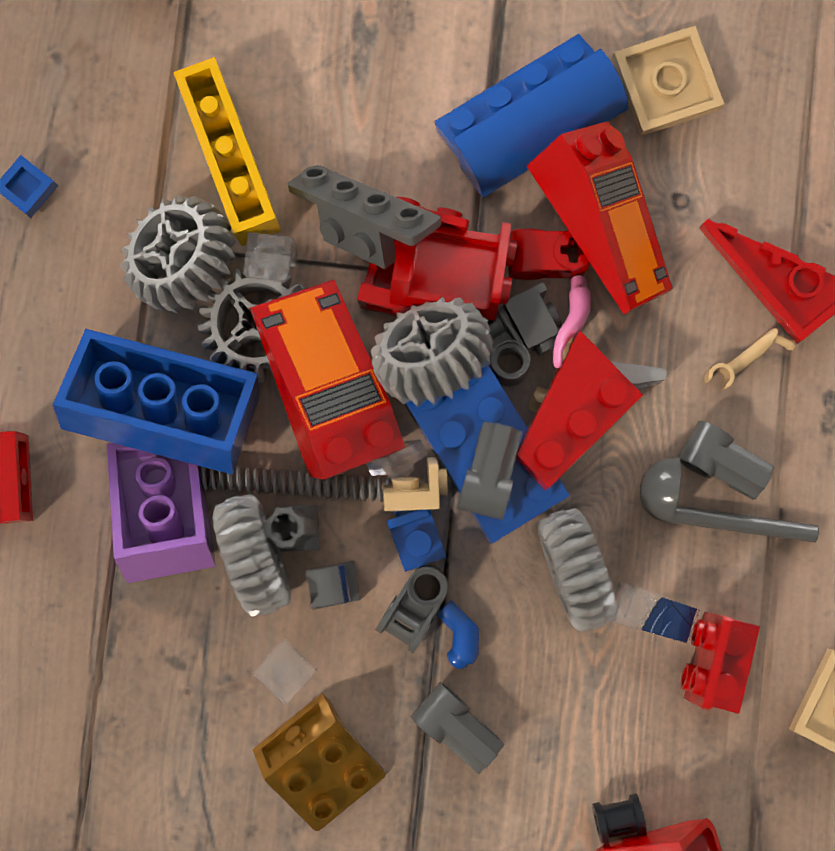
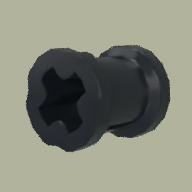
M636 793L630 794L629 799L606 805H601L600 802L592 804L596 829L602 844L608 843L609 838L631 833H637L639 836L647 834L642 806Z

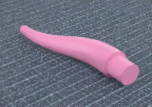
M581 275L570 279L568 295L569 315L559 330L554 343L553 362L555 368L562 366V353L568 341L579 330L584 328L590 314L591 291L588 289L587 278Z

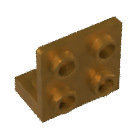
M323 693L252 749L264 781L314 831H320L385 778V772L382 767L347 731L333 704Z

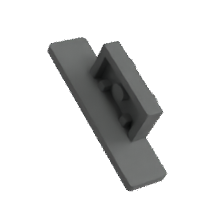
M320 165L306 168L302 174L287 183L290 193L317 204L320 232L325 242L383 269H386L395 262L396 249L394 239L413 246L441 227V217Z

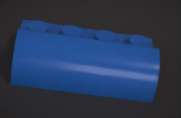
M577 34L435 120L434 123L439 135L458 158L461 170L484 198L528 171L527 165L561 134L610 121L629 108L624 86L607 55L602 49L595 52L581 35Z

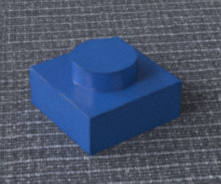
M22 155L17 158L0 178V194L30 218L33 217L58 187L51 178Z

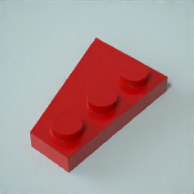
M581 330L573 338L562 366L557 370L540 408L537 409L518 447L515 460L544 490L550 488L643 396Z

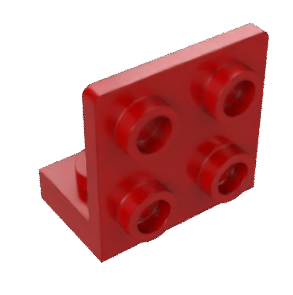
M704 612L703 619H697L692 630L691 645L696 646L692 664H685L681 676L680 688L685 690L684 699L703 709L711 710L712 707L740 714L760 626L735 620L728 616Z

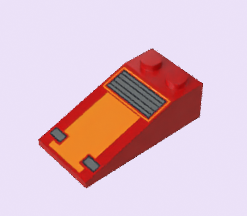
M608 121L561 134L527 165L536 182L623 314L673 289L632 156L625 147L623 136Z
M334 279L250 308L309 477L324 480L406 448L391 403L384 388L374 374L371 359Z

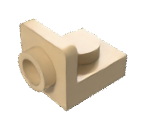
M427 457V483H419L418 477L393 478L391 485H383L384 511L440 509L439 496H446L448 492L446 468L438 469L436 457Z

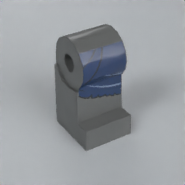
M354 561L310 568L305 571L312 609L361 600Z

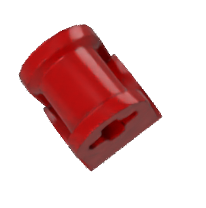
M522 228L510 232L509 240L517 241L513 267H509L508 276L510 278L518 280H539L544 278L571 279L577 275H584L589 268L590 262L569 231H545L534 228ZM568 248H575L576 255L579 256L577 262H569V257L566 255Z

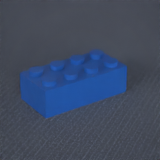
M85 328L53 402V408L62 430L233 475L259 400L258 374Z
M489 365L481 368V378L471 379L468 382L469 390L460 388L453 392V399L446 395L440 397L435 405L427 399L418 407L412 401L404 403L442 467L446 468L447 475L460 495L467 469H471L476 444L484 421L502 424L522 431L519 445L528 429ZM515 460L510 480H513L503 520L472 512L471 514L489 543L493 544L569 497L570 495L561 480L558 479L550 488L544 490Z

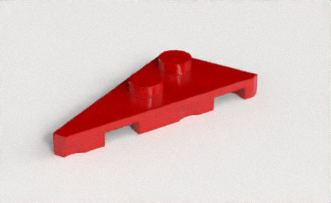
M707 219L699 227L701 232L797 344L835 315V276L825 272L827 268L814 262H803L799 259L798 255L766 241L763 243L757 242L737 233V228L725 223H716Z

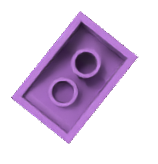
M108 443L107 458L114 560L126 582L131 583L216 567L206 494L201 483V466L115 443Z

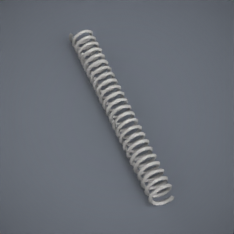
M239 466L236 468L233 486L232 474L227 473L224 485L223 472L218 471V479L215 485L213 469H210L206 485V468L201 467V483L205 490L210 486L213 490H217L220 486L222 491L229 487L232 492L236 488L243 492L246 488L251 493L255 488L258 494L264 489L266 494L273 490L275 495L280 490L283 495H286L290 490L293 496L299 490V494L302 497L306 492H308L310 497H313L316 492L317 496L321 498L325 492L328 499L334 492L336 499H339L343 493L345 500L350 497V494L354 500H357L360 494L363 501L367 499L369 494L372 502L376 499L378 493L379 501H384L381 478L379 476L376 478L374 491L373 480L369 476L364 492V478L362 475L358 478L355 491V476L353 474L350 476L348 489H346V476L343 474L339 490L337 475L332 476L330 490L329 479L327 478L323 480L320 491V479L314 478L311 490V477H309L308 472L306 473L304 488L302 487L301 471L297 473L294 488L293 471L290 470L285 489L284 470L282 469L276 489L275 469L271 470L268 487L267 470L263 469L259 487L258 469L255 468L250 487V469L246 467L241 487V468ZM388 477L385 479L384 485H390Z

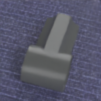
M483 422L475 448L471 469H467L457 509L503 520L513 480H510L522 431L498 423Z
M698 421L678 456L680 463L703 477L709 479L714 477L752 500L757 499L770 481L774 466L733 443L734 439L722 429L708 422Z
M318 505L275 508L274 514L265 520V537L271 538L276 543L277 548H280V552L320 550Z
M440 682L410 717L432 739L439 744L445 743L474 771L480 774L497 757L504 743L469 712L470 708L453 691Z

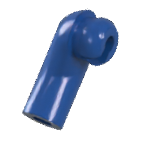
M450 600L436 615L453 632V647L447 653L449 663L457 669H464L468 664H473L479 655V628Z

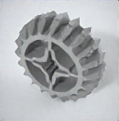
M178 194L173 202L163 198L159 209L148 207V216L144 220L136 219L138 223L136 231L127 233L130 244L121 249L126 259L120 264V267L126 274L123 280L138 299L156 310L164 312L167 309L178 314L182 307L193 310L197 299L208 302V292L212 288L221 289L218 280L222 275L230 274L226 263L236 258L231 249L236 240L230 232L232 228L228 220L220 214L221 212L215 206L193 195L187 198ZM167 275L166 278L159 279V277Z
M250 265L249 277L244 278L238 268L234 269L232 273L236 280L229 285L227 280L221 277L218 283L223 291L219 295L211 290L208 292V299L214 305L213 307L201 306L199 313L209 318L210 321L198 324V331L204 334H212L201 341V345L205 350L216 349L209 358L211 362L220 364L226 360L224 363L226 366L240 367L239 369L249 372L255 370V373L258 374V383L261 384L266 382V370L271 369L267 356L251 358L235 353L240 347L246 349L253 343H262L259 332L249 323L251 320L245 313V310H248L252 314L250 308L257 305L249 303L244 296L256 292H266L280 298L304 290V287L299 283L289 288L292 277L287 272L282 274L275 282L276 270L274 267L268 266L264 276L260 277L258 267ZM233 305L239 313V322L231 331L233 336L226 341L224 323L226 315Z
M441 297L437 302H425L417 307L412 304L411 310L405 313L397 312V319L394 322L384 324L385 332L375 336L376 345L370 350L373 357L371 363L374 367V374L384 390L391 397L398 398L402 404L412 401L418 407L427 399L435 405L440 397L447 395L453 399V392L460 388L469 390L468 382L471 379L481 378V368L491 364L489 355L494 349L488 323L485 318H482L479 310L474 307L473 303L465 304L461 297L447 303L444 297Z
M251 494L237 495L226 499L224 503L216 505L212 517L214 521L213 528L217 537L216 541L219 545L225 571L229 576L231 586L234 588L242 608L250 616L254 617L276 612L279 608L288 605L291 599V589L286 567L276 543L271 538L265 537L264 524L268 517L259 499Z
M573 508L551 513L549 517L539 520L537 529L543 555L558 597L571 625L581 632L587 629L594 630L603 627L605 623L615 620L617 605L612 589L613 585L610 581L602 553L592 534L591 527L587 524L586 518L579 510Z

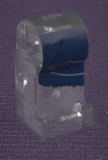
M618 583L615 593L617 613L615 620L611 622L690 644L699 609L669 600L666 596L627 583Z

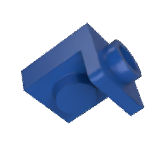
M430 509L393 511L395 518L387 520V524L405 572L446 558Z

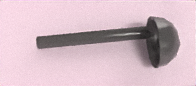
M679 457L665 458L649 466L642 477L640 500L644 510L655 519L668 523L814 543L818 539V525L677 506L681 482V463Z

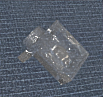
M249 232L243 269L245 277L286 282L289 277L290 266L296 267L298 249L292 237Z

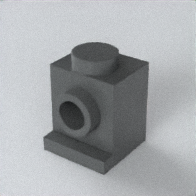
M544 282L510 298L508 304H503L502 306L529 353L536 351L538 356H542L554 349L555 339L559 332L557 327L562 325L554 305L551 302L545 304L543 301L547 292Z

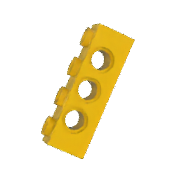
M215 57L173 72L231 228L240 245L244 246L282 232Z

